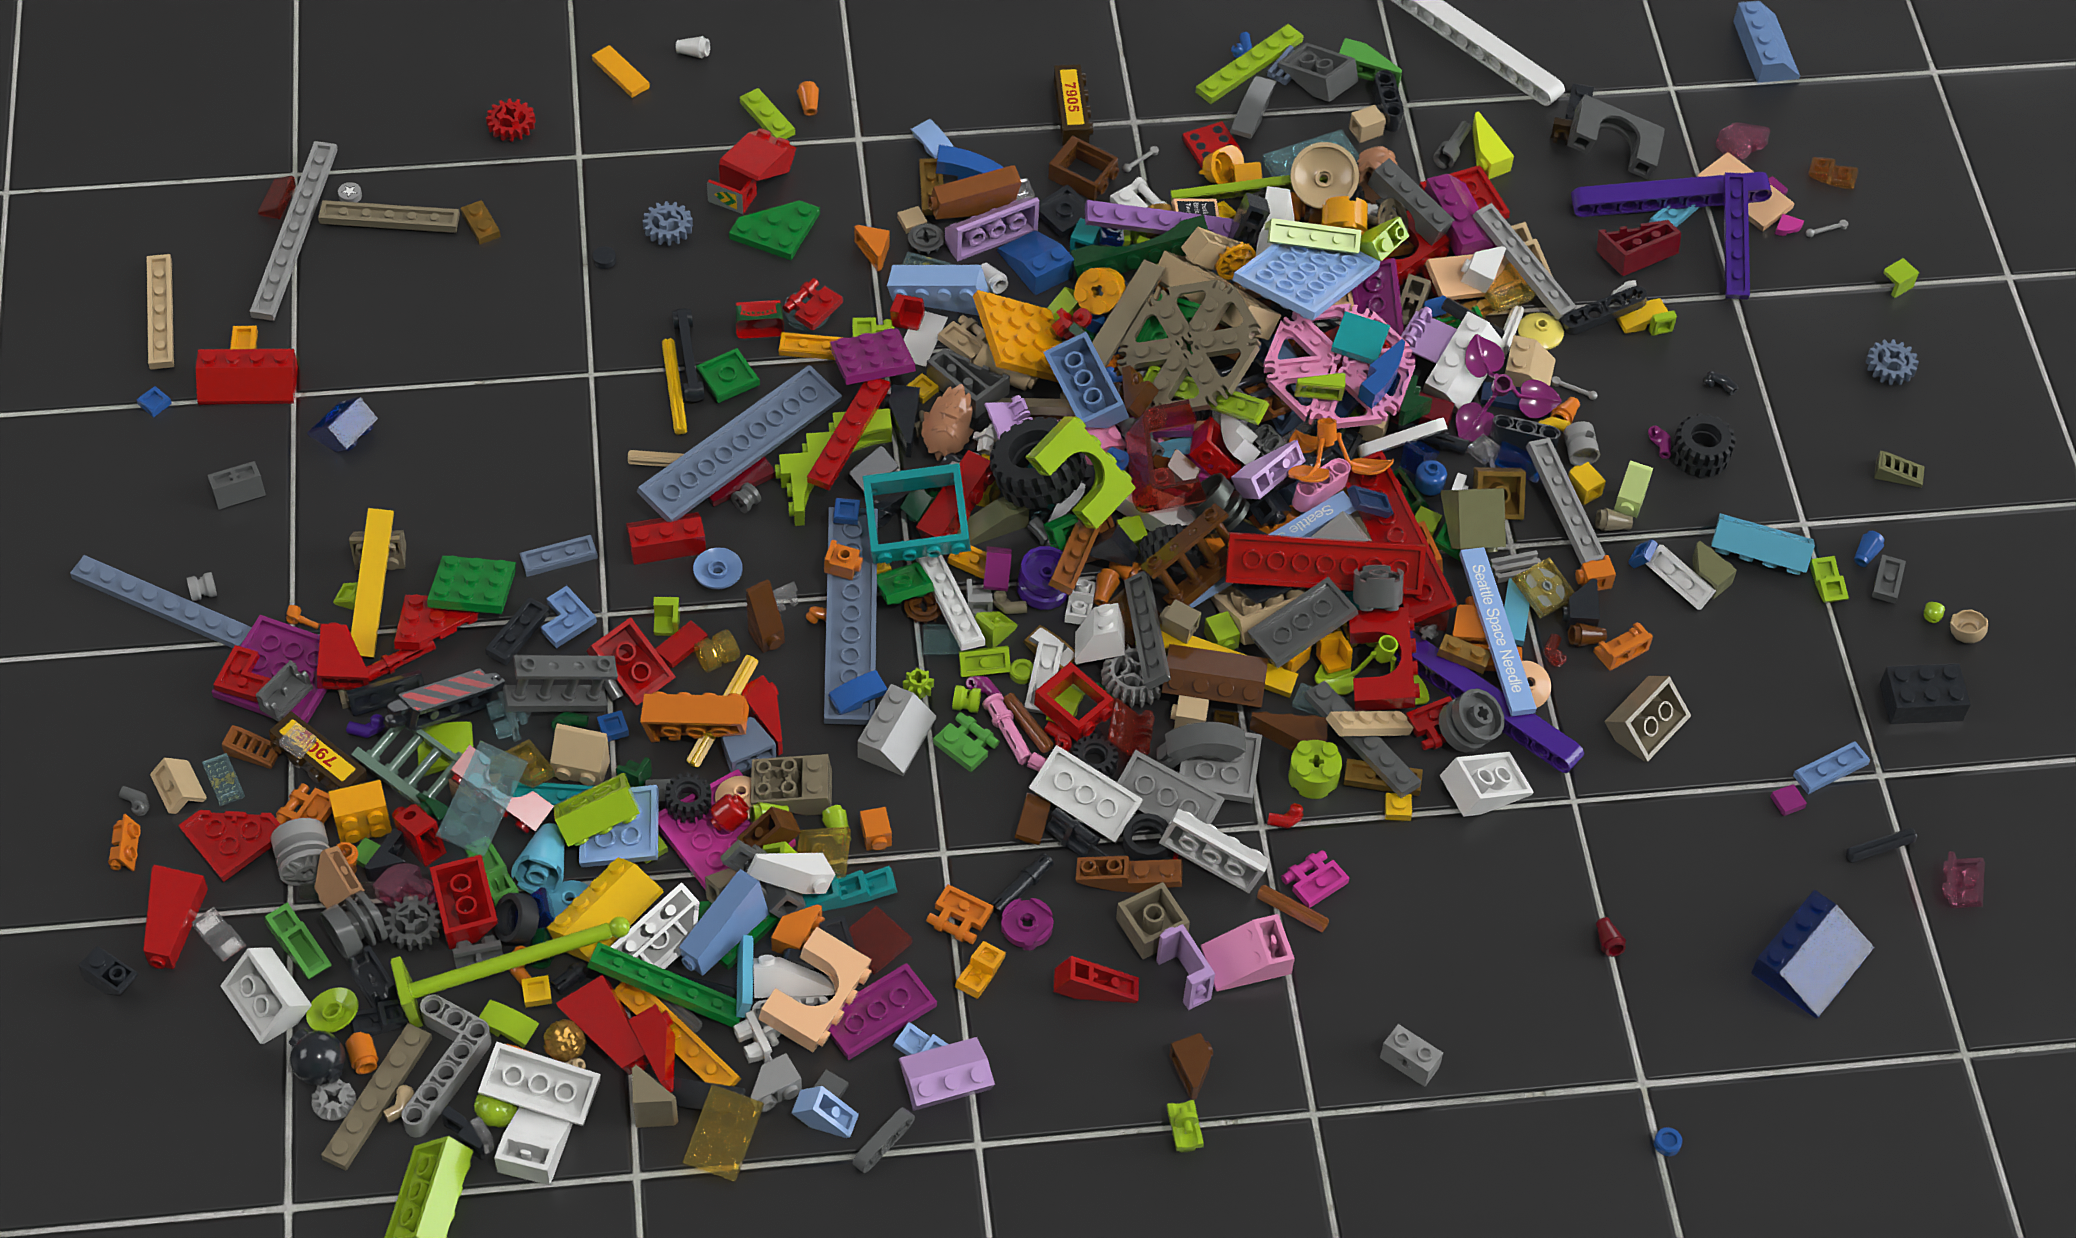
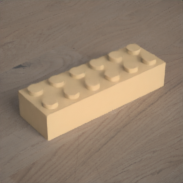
M1164 251L1158 263L1159 266L1165 268V273L1159 283L1165 288L1215 279L1224 282L1226 286L1223 290L1231 284L1198 264L1196 266L1192 265L1185 257ZM1236 287L1261 327L1259 328L1262 332L1261 335H1256L1253 339L1257 338L1259 340V338L1270 340L1281 315ZM1197 292L1184 294L1180 297L1183 299L1187 297L1188 301L1201 304L1205 299L1206 293ZM1231 303L1219 322L1220 324L1232 326L1231 328L1242 324L1243 317L1235 304Z

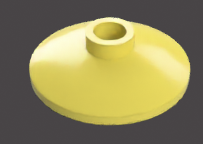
M1531 313L1521 319L1518 326V335L1535 339L1548 350L1561 343L1564 329L1562 324L1549 314Z

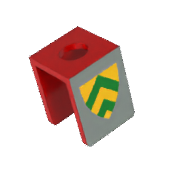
M720 163V183L712 180L707 182L708 201L744 214L757 195L756 180Z

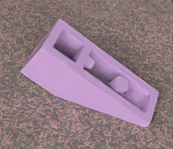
M1293 440L1245 465L1231 479L1242 497L1261 499L1288 476V471L1292 467L1302 465L1306 460L1298 441Z

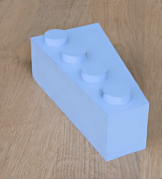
M892 265L887 284L892 301H894L896 294L922 298L924 300V307L979 315L973 299L975 292L980 290L990 293L981 265Z

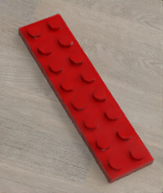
M1382 450L1364 457L1387 460ZM1391 467L1375 475L1358 474L1350 469L1345 486L1346 489L1355 485L1387 495L1394 513L1389 518L1358 510L1371 540L1375 542L1422 544L1426 546L1422 595L1403 594L1402 606L1408 607L1409 616H1414V624L1456 607V599Z
M1229 532L1225 582L1312 588L1329 577L1340 590H1353L1354 570L1356 568L1360 572L1363 570V566L1387 565L1391 566V571L1397 572V568L1403 570V594L1422 595L1426 546L1422 544Z

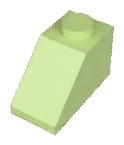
M1630 461L1614 511L1637 518L1653 468Z

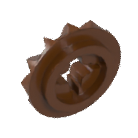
M932 592L922 597L906 599L904 602V610L907 613V617L914 619L915 623L921 621L927 624L928 621L932 620L936 622L937 617L942 615V611ZM922 601L926 604V612H923L921 609Z

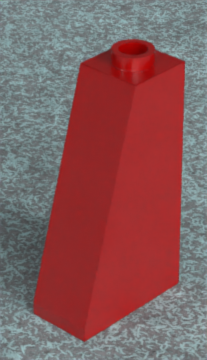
M153 865L144 941V953L148 964L158 969L165 967L174 970L208 890L203 875Z
M603 975L556 1003L626 1073L631 1075L632 1068L635 1065L642 1070L646 1069L647 1064L650 1062L628 1021L630 1018L611 983Z

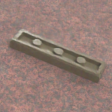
M1002 398L996 403L1012 402V398ZM1024 398L1028 408L1026 411H1030V415L1075 416L1067 399Z

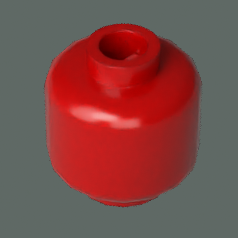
M725 794L711 807L710 812L713 818L710 821L719 831L724 829L728 832H733L748 819L747 811L749 806L738 794Z

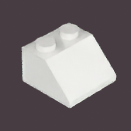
M1118 603L1094 607L1075 632L1076 664L1125 655V626Z

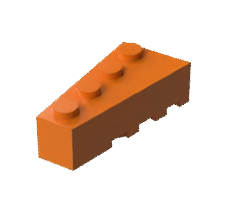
M653 692L652 694H644L640 722L651 742H659L660 737L668 736L670 741L680 740L681 735H689L694 739H699L706 736V733H711L715 737L746 735L749 705L745 696L736 693L722 696L714 693L692 695L687 692H680L678 694Z

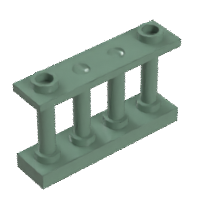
M403 725L390 728L372 750L368 749L365 752L357 747L351 755L361 766L411 803L418 806L421 804L416 797L420 793L416 790L418 787L416 784L441 755L452 761L428 791L424 790L422 793L435 799L447 785L449 779L453 777L450 774V770L462 756V753L459 751L456 754L422 729L417 731L410 730ZM404 727L413 733L414 736L390 764L386 763L384 766L378 762L380 760L379 756ZM422 741L433 748L409 777L401 779L397 776L399 773L397 770Z

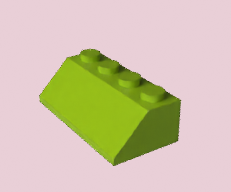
M449 1136L414 1146L385 1238H447L446 1235L450 1223L455 1216L454 1210L457 1200L463 1190V1181L471 1165L470 1159L473 1150Z

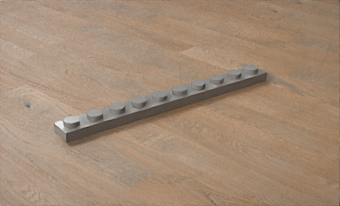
M318 141L313 143L250 309L251 318L274 321L338 151L336 144Z

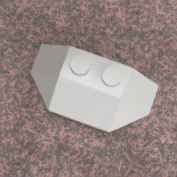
M681 882L633 925L625 937L619 938L610 947L665 969L681 955L679 946L698 923L699 901Z

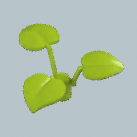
M1384 635L1378 642L1365 643L1367 646L1375 647V649L1352 672L1351 668L1328 673L1321 664L1314 676L1316 683L1320 684L1326 681L1339 696L1350 694L1354 691L1353 676L1357 675L1373 658L1380 663L1390 662L1391 673L1395 670V661L1397 660L1394 656L1398 648L1397 640L1390 635ZM1419 675L1414 676V683H1419L1420 698H1415V705L1426 704L1429 701L1428 690Z

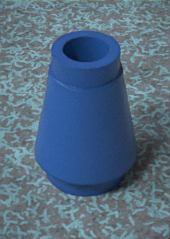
M1868 531L1866 534H1863L1854 557V562L1861 567H1866L1884 548L1883 543L1885 540L1883 536L1875 531Z

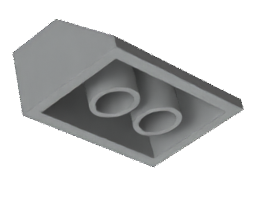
M891 684L858 739V758L904 776L935 722L936 715L913 692Z

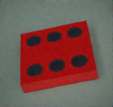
M1223 121L1182 134V140L1201 169H1203V160L1208 154L1225 146L1233 145L1242 153V150Z

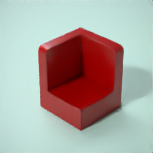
M896 294L890 309L892 326L919 330L925 315L924 300L918 297Z

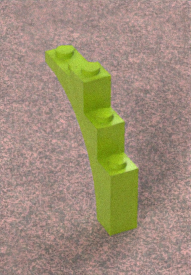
M878 409L852 452L871 445L892 442L890 409ZM846 412L833 413V422L828 423L829 432L806 433V443H802V453L779 454L780 464H775L776 479H781V487L787 488V497H792L793 502H788L789 517L794 516L795 526L805 525V508L809 494L814 487L813 484L807 482V476Z

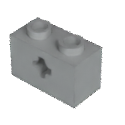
M1398 1024L1384 1042L1380 1058L1425 1087L1439 1069L1443 1052Z

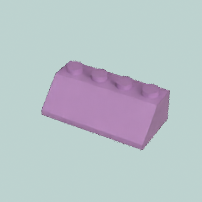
M1026 197L1002 207L994 208L978 216H973L962 222L954 223L945 228V244L956 261H960L1013 241L1034 230L1038 231L1039 199Z

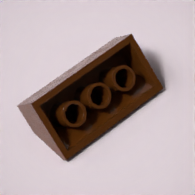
M1169 644L1167 662L1171 680L1163 683V694L1189 696L1257 708L1262 707L1268 658Z

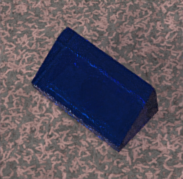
M1505 441L1501 442L1495 458V465L1501 468H1522L1526 471V479L1537 483L1540 476L1529 453Z

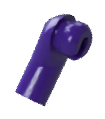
M375 714L370 718V722L365 725L349 721L346 732L369 738L384 729V717Z

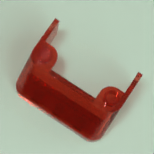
M1189 399L1148 408L1126 433L1129 475L1132 478L1131 482L1136 487L1132 492V501L1136 510L1141 513L1200 503L1206 500L1199 477L1175 482L1174 474L1170 469H1154L1150 433L1196 424L1197 419Z

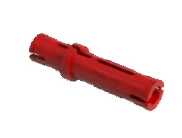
M429 641L428 646L421 650L401 649L389 656L386 654L381 656V660L366 667L369 673V683L387 673L392 674L400 666L432 650H436L434 641Z

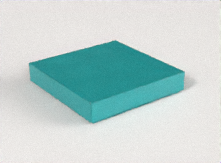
M1345 311L1331 352L1372 364L1380 356L1390 325Z

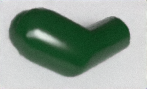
M564 712L554 718L551 727L554 732L557 724L586 728L589 716Z

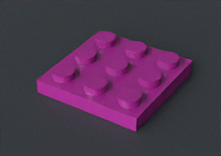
M898 328L885 329L882 332L872 334L864 333L851 338H839L836 341L830 342L831 352L846 385L916 371L915 362Z

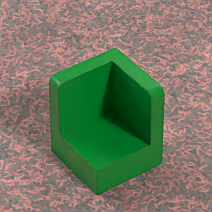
M1067 513L1043 524L1051 547L1060 550L1064 549L1074 524L1079 522L1077 516Z

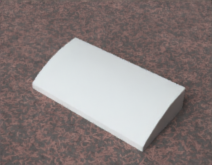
M496 1042L478 1094L583 1126L600 1083L601 1074Z

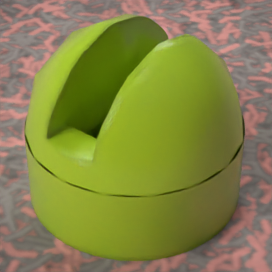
M1928 602L1925 605L1924 617L1928 622H1939L1944 615L1945 608L1940 603Z

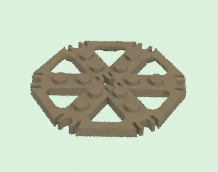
M1215 279L1166 287L1170 295L1166 291L1161 290L1163 295L1161 300L1156 301L1153 296L1150 298L1153 307H1151L1148 301L1145 303L1119 345V354L1126 357L1122 360H1117V363L1120 365L1118 368L1121 373L1122 367L1129 365L1136 369L1164 364L1152 383L1158 388L1159 392L1146 411H1149L1153 405L1152 411L1160 416L1212 409L1209 406V401L1215 407L1218 406L1216 402L1217 396L1222 395L1225 399H1228L1226 389L1232 396L1260 350L1261 342L1257 338L1253 339V337L1262 333L1259 329L1261 328L1235 286L1233 287L1232 284H1229L1223 290L1226 286L1224 282ZM1205 292V299L1190 323H1188L1177 304L1178 297L1184 294ZM1231 303L1235 304L1243 317L1242 324L1234 328L1215 330ZM1151 316L1158 318L1169 337L1140 343L1136 342V336L1146 320ZM1185 341L1191 345L1193 354L1187 350ZM1241 352L1229 375L1220 377L1209 357ZM1189 372L1199 388V394L1192 399L1171 401Z

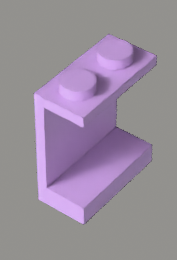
M1183 924L1176 928H1167L1160 935L1156 961L1160 965L1175 957L1179 958L1189 974L1186 979L1183 1003L1190 1010L1211 1000L1215 972Z

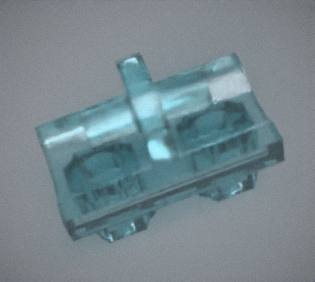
M503 691L498 692V700L486 704L491 720L502 716L505 719L493 723L498 739L512 736L514 742L519 741L521 736L518 731L519 725L517 721H520L521 725L526 724L531 712H506Z

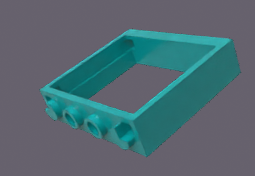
M959 463L863 476L870 545L874 564L884 562L889 564L892 561L899 560L912 561L922 557L936 558L944 554L953 553L957 555L960 552L971 551ZM955 485L961 534L878 545L873 503L874 495Z

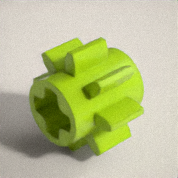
M916 668L911 673L906 672L903 689L913 692L920 700L926 695H931L934 679L929 678V671Z

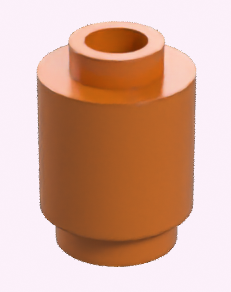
M363 1032L352 1034L345 1042L351 1066L358 1074H368L377 1068L378 1062L372 1037Z

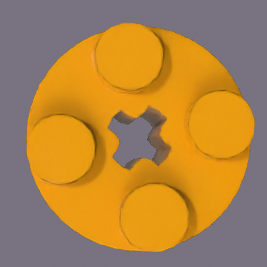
M1337 196L1327 199L1325 205H1322V225L1361 230V235L1367 231L1368 204L1364 200L1356 198V201H1350L1349 196Z
M1091 268L1078 278L1075 285L1074 298L1081 308L1089 310L1091 314H1109L1126 289L1125 280L1118 271L1112 268ZM1099 287H1102L1103 295H1100Z

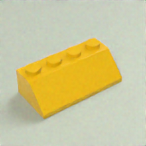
M618 857L561 914L556 916L547 929L552 938L555 939L604 923L609 924L615 917L626 918L631 926L664 891L635 863ZM612 936V938L600 941V943L610 947L618 938ZM598 942L566 953L589 962Z

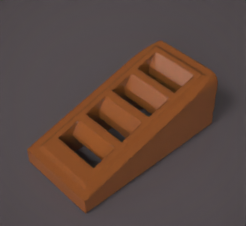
M234 725L231 726L222 742L224 755L272 769L279 756V753L270 745V740ZM248 743L249 745L247 746V748L243 749L245 744ZM256 746H258L259 749L257 750L256 754H254L253 752ZM265 750H270L266 758H263Z

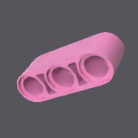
M1336 458L1321 467L1329 470V477L1321 482L1299 481L1292 499V506L1298 511L1307 512L1341 491L1346 486L1351 469L1350 464L1344 459Z

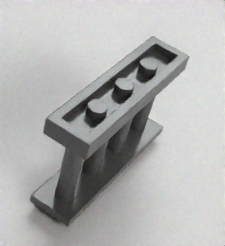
M514 655V668L518 682L517 685H504L506 712L606 711L607 700L603 682L604 679L617 680L618 678L615 657ZM529 679H544L542 685H528ZM554 679H569L567 685H553ZM580 679H594L592 685H578Z

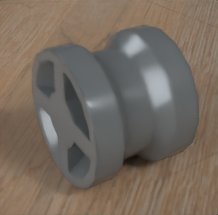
M744 483L740 491H735L731 494V500L739 511L747 513L751 510L752 505H757L761 501V496L752 484Z

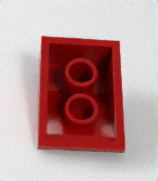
M758 129L748 132L720 159L719 163L759 181L789 173L797 148L790 145V141L784 138H775L771 136V132L765 129Z
M631 617L592 644L586 651L589 656L615 657L618 678L615 681L622 693L635 706L643 702L644 694L657 692L676 678Z

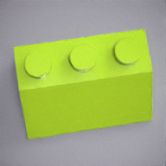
M624 773L553 805L555 821L568 847L573 844L575 846L582 845L589 840L590 836L597 833L603 835L613 829L612 826L620 822L623 824L629 823L637 817L636 815L640 814L638 804Z

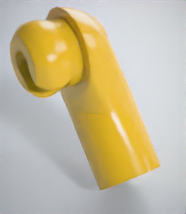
M1549 417L1538 421V423L1554 426L1562 432L1571 424L1570 421L1556 417Z

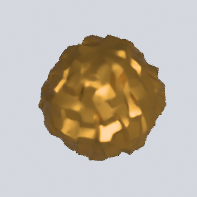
M562 1019L552 1023L546 1030L543 1047L545 1052L552 1058L566 1063L583 1054L587 1041L585 1040L584 1032L575 1022Z

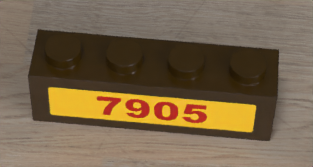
M1081 64L1054 65L1053 82L1062 146L1072 136L1089 143V136L1093 135V122H1089V119H1091V107L1086 105L1089 102L1088 89H1084V86H1086V74L1082 73Z
M292 711L269 730L272 748L279 754L283 752L289 757L290 762L295 767H302L308 772L309 777L314 782L322 783L327 791L368 783L366 769Z

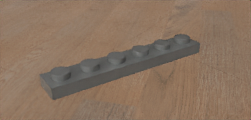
M1142 571L1124 580L1143 681L1144 685L1150 690L1171 680L1151 578L1145 571Z
M1326 681L1305 692L1304 698L1322 717L1327 718L1330 712L1354 711ZM1341 736L1400 798L1420 787L1421 780L1379 736Z

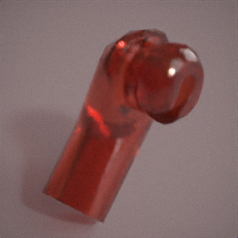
M1551 634L1543 653L1552 666L1560 667L1566 662L1567 657L1566 654L1562 656V651H1558L1561 637L1557 634Z

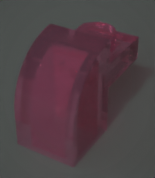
M403 863L388 868L373 884L376 899L395 909L394 902L404 903L403 899L405 896L408 898L409 896L414 897L418 895L419 901L427 897L429 905L437 901L434 885L429 880L422 878L420 867L414 864Z

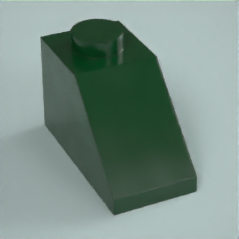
M934 487L912 490L900 508L907 513L906 517L919 523L942 488Z

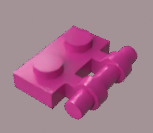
M1323 850L1316 854L1311 853L1305 858L1304 862L1289 867L1287 869L1288 872L1281 876L1282 881L1286 885L1292 881H1297L1293 885L1292 891L1308 908H1311L1349 883L1348 875L1334 860L1327 864L1323 863L1327 859V854ZM1310 869L1315 870V872L1306 876L1305 873Z

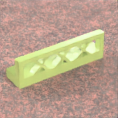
M1274 218L1265 223V230H1269L1267 243L1349 254H1358L1360 251L1361 230Z

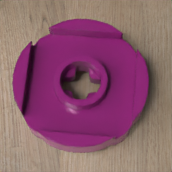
M1021 898L1009 903L1003 911L1002 933L1012 944L1022 947L1024 950H1033L1036 946L1045 943L1052 934L1054 921L1051 909L1044 902L1036 898L1021 901ZM1022 920H1033L1032 926H1023Z

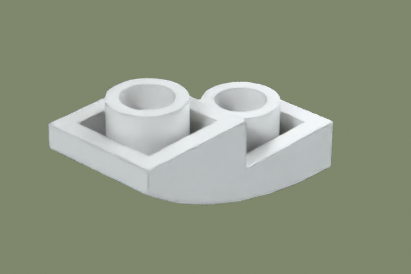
M1079 579L1072 594L1069 595L1065 614L1066 623L1081 625L1092 611L1096 582L1086 579Z

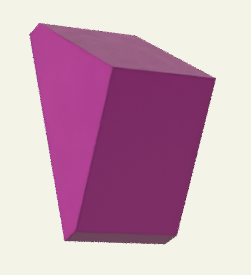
M987 546L983 589L1008 591L1012 555L1010 548Z

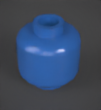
M1434 460L1422 462L1417 467L1414 480L1417 490L1428 496L1439 494L1444 489L1446 483V468L1443 464Z

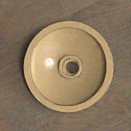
M1319 142L1304 148L1296 156L1292 164L1290 179L1295 194L1302 202L1310 207L1322 209V205H1325V201L1329 198L1349 196L1350 199L1353 196L1359 181V170L1354 157L1345 148L1335 143ZM1326 177L1328 182L1321 183L1319 179Z

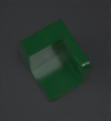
M645 757L641 764L628 760L625 766L618 765L616 767V776L624 773L630 787L645 786L646 780H649L652 775L651 760Z

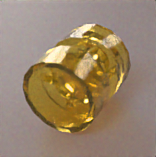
M727 629L716 633L712 640L705 638L694 644L696 656L707 673L720 668L722 661L730 663L740 658L738 645Z

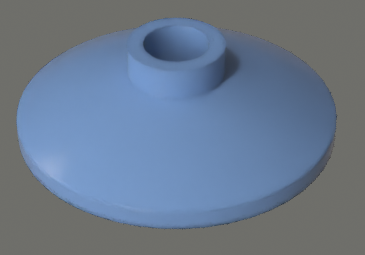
M711 548L702 552L696 558L693 565L696 580L703 586L711 589H724L732 586L741 577L743 569L739 556L726 548Z

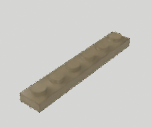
M322 200L318 218L320 224L457 233L460 212L459 209Z
M409 1023L406 1025L321 1154L324 1161L347 1171L382 1117L383 1111L388 1108L397 1094L398 1087L403 1085L431 1042V1033Z

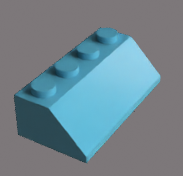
M1720 513L1711 546L1715 547V551L1721 554L1737 553L1740 559L1753 562V558L1762 560V564L1765 566L1776 568L1777 565L1787 567V572L1800 575L1801 572L1807 573L1815 544L1814 539Z

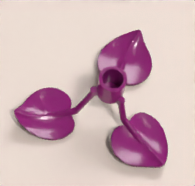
M1475 334L1467 346L1465 364L1468 371L1474 377L1481 378L1488 373L1491 378L1495 379L1491 385L1493 395L1483 409L1475 402L1466 403L1459 408L1455 419L1458 437L1468 439L1470 442L1487 437L1490 434L1492 421L1495 417L1490 412H1487V409L1497 396L1503 397L1509 391H1512L1517 398H1521L1519 401L1521 412L1533 419L1546 416L1555 407L1560 405L1562 400L1552 387L1542 381L1534 379L1525 381L1521 385L1520 394L1515 389L1516 387L1513 385L1510 376L1506 374H1493L1492 372L1500 370L1503 366L1504 353L1495 342Z

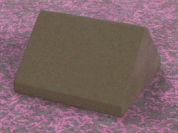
M635 1065L632 1068V1099L636 1128L675 1126L678 1123L676 1097Z

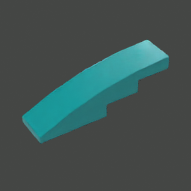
M890 866L867 874L859 870L839 878L834 876L826 894H802L806 905L803 909L818 904L822 906V911H827L896 893L897 888L893 871Z

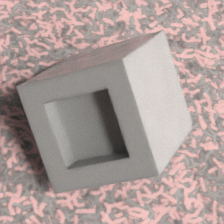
M967 579V605L973 616L977 612H992L993 597L991 590L972 589V579Z

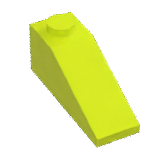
M1476 112L1472 126L1476 165L1482 167L1489 179L1510 172L1514 155L1480 112Z

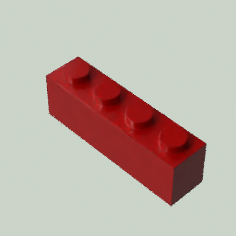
M970 450L967 451L959 463L967 521L975 505L981 502L983 493L995 481L990 467V460ZM955 485L943 486L916 526L923 539L954 535L960 529Z

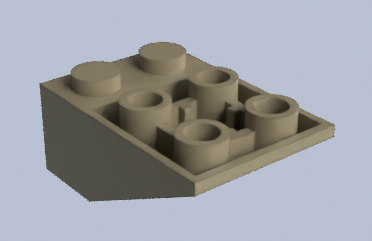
M828 754L752 759L751 805L757 802L787 805L792 813L806 816L822 815L825 809L832 806V768Z

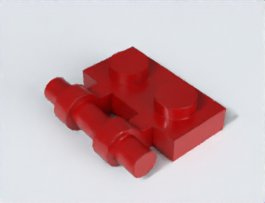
M815 278L802 284L800 290L787 298V303L783 305V310L787 313H790L793 309L796 310L795 320L813 331L843 303V297L826 286L817 291L815 288L819 285V282ZM804 298H810L806 304L802 302Z
M1450 696L1406 713L1408 722L1414 727L1413 732L1416 737L1425 734L1428 739L1421 741L1423 750L1437 749L1447 742L1442 733L1438 734L1436 730L1440 729L1439 714L1443 706L1452 701Z

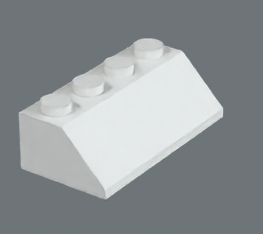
M1467 312L1426 380L1422 393L1455 403L1453 410L1455 414H1457L1462 405L1472 402L1488 375L1487 373L1481 378L1474 377L1466 367L1465 354L1473 336L1479 334L1495 342L1501 349L1505 346L1504 341L1489 322L1470 312Z
M1179 808L1159 841L1161 845L1247 893L1251 892L1264 874L1269 860L1258 850L1250 849L1241 844L1238 839L1223 834L1213 825L1206 824L1195 818L1190 812L1182 811Z

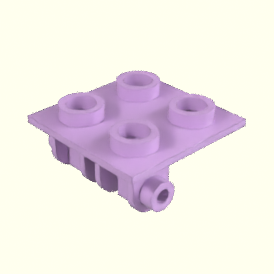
M1424 307L1419 312H1415L1400 337L1410 345L1412 353L1437 364L1457 329L1432 318V310L1429 307Z
M1020 395L1013 397L1012 402L984 404L999 440L1000 435L1004 431L1008 432L1012 425H1019L1025 419L1033 420L1032 417H1028L1031 413L1026 411L1028 408L1025 399L1021 398Z

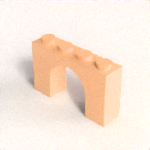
M816 927L803 946L800 958L824 972L831 979L835 987V996L825 1004L808 1006L775 988L761 1008L758 1020L811 1052H814L818 1045L824 1046L831 1034L828 1029L832 1024L837 1026L844 1014L842 1008L846 1003L851 1005L858 993L855 990L859 983L864 985L871 974V970L868 969L871 962L870 958Z

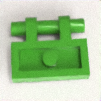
M960 712L955 720L961 726L957 728L949 723L933 738V744L968 771L972 772L988 757V751L984 747L988 744L995 749L1000 741L993 736L994 733L989 729L984 730L979 726L973 717H967ZM972 732L978 739L974 741L967 734Z

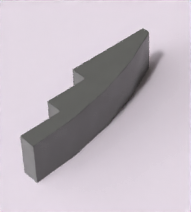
M1255 76L1240 105L1230 133L1252 138L1262 121L1263 113L1268 107L1270 96L1275 90L1277 81Z

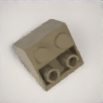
M395 530L391 532L387 569H405L406 540L404 530ZM365 531L353 532L349 537L355 570H360Z

